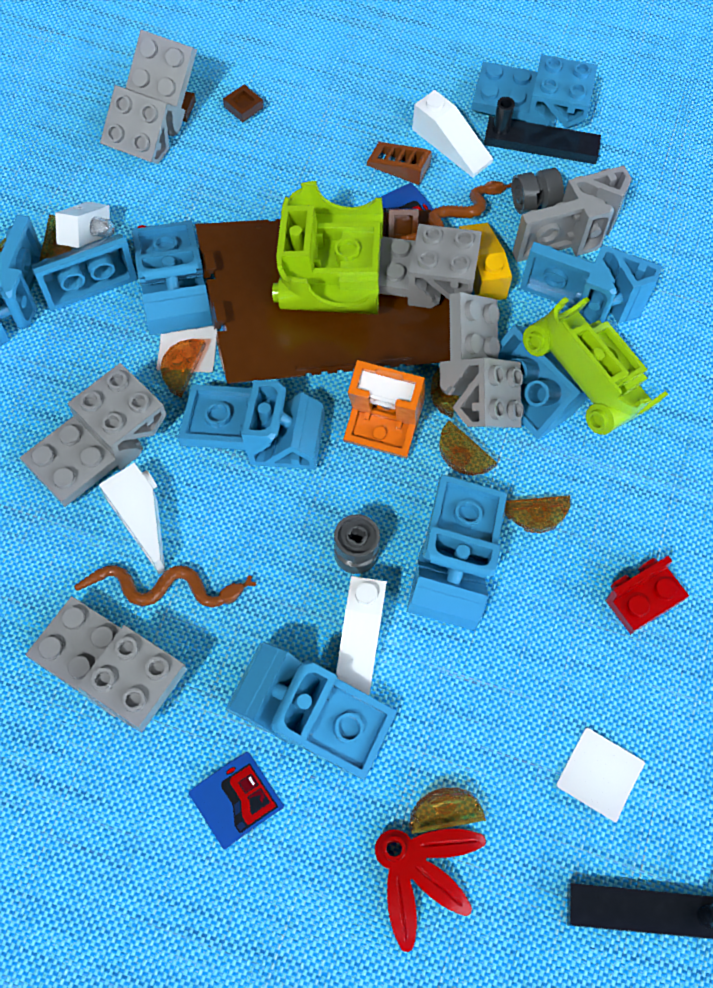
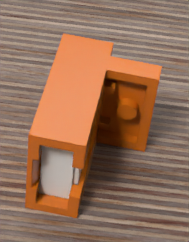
M357 360L348 390L352 411L343 441L407 459L425 400V378Z

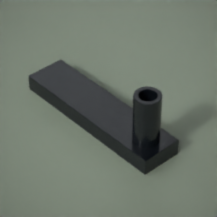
M510 97L500 98L497 102L495 117L489 116L484 140L485 146L596 164L601 135L512 120L515 102Z
M570 883L567 884V926L713 940V897Z

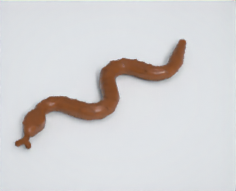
M489 181L485 185L477 186L471 190L469 196L474 205H447L435 208L429 213L428 222L433 226L444 227L441 218H473L479 216L486 210L487 205L482 195L501 194L506 188H511L512 183L504 185L500 181ZM417 232L401 236V239L415 241Z
M112 565L95 570L85 577L84 580L77 583L74 588L76 591H79L98 581L104 580L105 577L114 576L118 579L122 592L128 601L143 607L155 604L161 599L173 581L184 579L187 581L196 601L203 606L213 608L235 602L245 587L256 586V582H252V576L249 575L245 583H232L224 587L218 596L212 597L207 594L198 572L188 566L180 565L164 571L149 592L141 593L137 590L132 576L126 569Z

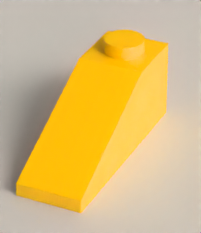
M488 223L459 226V229L482 231L473 286L475 295L497 300L507 299L512 274L506 252Z

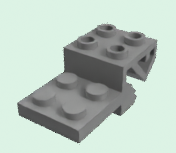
M140 30L126 88L114 86L100 144L159 164L170 149L168 135L175 136L181 129L186 111L181 107L197 49Z
M625 166L612 169L607 168L594 174L575 177L568 181L562 202L540 210L535 209L522 214L512 252L516 262L528 259L534 242L551 246L556 250L571 247L575 256L598 250L602 246L605 235H609L618 218L632 180Z
M419 224L415 241L382 237L379 264V294L408 297L409 306L433 308L438 305L441 294L449 299V294L463 292L472 294L482 231Z
M463 292L449 294L450 361L440 362L441 390L446 395L461 396L452 408L468 427L521 428V418L523 416V405L521 403L523 374L521 363L498 359L500 351L498 320L500 314L497 307V299Z
M121 363L69 401L67 404L73 417L20 457L23 464L64 507L69 505L112 469L117 467L121 471L140 456L143 448L137 438L154 436L167 415L164 405Z
M73 596L70 597L25 654L30 660L81 693L113 717H118L125 724L141 733L187 671L185 664L127 626L118 627Z

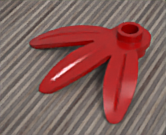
M393 829L379 836L375 844V855L378 862L389 870L387 879L388 913L393 933L402 951L410 952L414 947L416 938L417 912L410 880H413L423 892L443 907L463 916L471 914V904L462 889L448 874L427 861L426 858H451L474 852L486 844V839L482 834L465 829H441L410 839L403 831ZM396 842L401 845L402 851L398 856L388 854L387 846L390 843Z

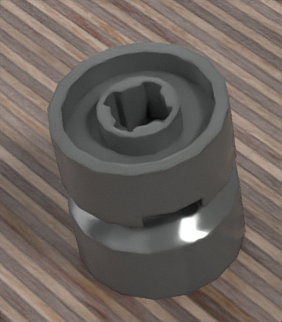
M557 168L539 170L536 176L532 172L513 176L511 184L512 199L515 209L519 214L535 209L538 210L539 206L542 209L551 207L563 201V180Z
M358 514L347 516L337 524L334 531V558L338 566L345 572L362 574L369 571L375 565L380 543V532L376 523L369 517Z

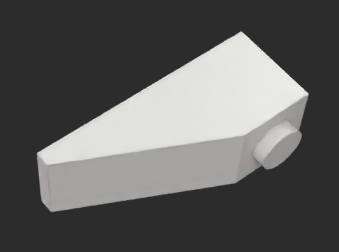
M433 90L414 104L412 130L472 178L493 163L492 156L457 107L436 90Z
M133 463L100 483L99 486L105 499L160 575L165 571L158 501L154 493L157 484L147 470L141 472L136 464Z
M351 576L336 675L339 680L370 695L387 581Z

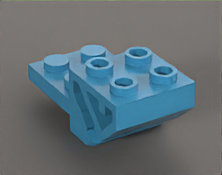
M541 54L538 72L483 61L471 110L495 115L498 100L502 97H510L515 102L513 119L554 127L557 117L563 126L567 128L586 120L598 65Z
M16 216L13 225L7 230L6 242L2 252L0 251V320L11 317L15 325L22 329L30 326L37 309L31 294V289L36 279L31 265L42 261L45 257L29 216ZM0 322V346L10 340Z
M192 220L131 229L137 274L143 292L141 296L149 335L167 334L174 331L197 329L213 325Z
M534 242L529 252L520 289L557 303L562 298L567 297L569 301L566 303V306L573 307L583 298L588 297L590 301L579 313L589 325L598 320L604 323L609 311H611L616 322L619 324L641 317L663 266L603 244L595 263H592L581 257L556 250L551 246Z
M254 380L252 388L192 384L178 434V441L180 446L246 450L249 463L254 466L315 470L325 420L324 405L303 392L285 402L286 387L279 381Z
M441 475L427 536L419 553L406 612L472 631L477 628L488 599L485 578L487 576L494 577L497 569L501 547L498 543L507 499L506 492Z
M265 642L258 645L225 709L288 744L298 745L362 780L366 779L397 713L391 707L339 680L337 675L308 660L301 663L288 651Z

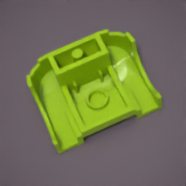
M317 181L300 183L301 188L293 192L289 198L285 197L282 205L276 255L280 278L278 283H273L272 287L274 303H279L280 309L378 315L380 247L383 237L384 219L382 197L375 198L362 206L345 207L328 201L321 194Z
M564 297L547 315L525 329L523 344L526 350L536 357L544 356L548 353L554 355L593 403L587 409L585 416L589 428L594 433L606 435L653 409L669 394L664 391L651 400L640 387L648 379L644 374L648 370L608 321L601 323L598 320L589 325L579 313L590 301L589 298H583L576 305L559 314L569 301L567 297Z

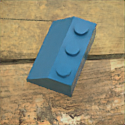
M121 234L103 238L100 241L75 248L52 258H46L31 265L50 311L138 280L127 240Z
M513 325L499 342L500 351L498 359L521 363L523 382L521 384L523 416L521 423L539 440L571 417L588 397L552 353L536 357L526 350L523 344V333L529 326Z

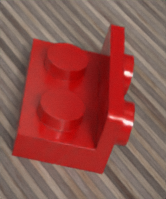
M669 556L660 561H657L656 558L650 559L638 569L639 574L632 578L628 574L624 575L610 586L613 591L605 601L630 635L689 597L688 593L668 569L673 562Z

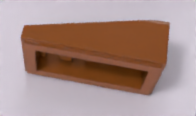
M378 142L367 161V166L420 185L431 165L432 151L418 147ZM381 153L386 154L384 159L379 158Z

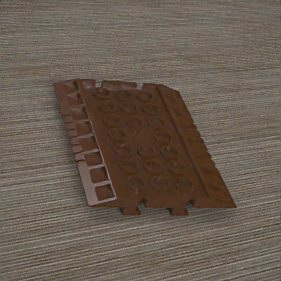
M419 210L418 225H430L428 215L431 210ZM384 212L383 237H385L386 212ZM275 219V221L253 220L195 224L204 278H210L211 274H214L215 279L206 280L214 329H221V325L225 326V331H217L216 340L227 384L306 376V373L321 375V372L326 371L328 374L337 373V370L351 372L355 369L357 360L382 367L389 365L390 368L400 367L399 364L411 366L450 361L449 299L441 294L438 305L433 308L409 306L408 297L379 294L378 315L280 309L279 303H274L272 287L273 283H278L280 278L276 255L281 219Z

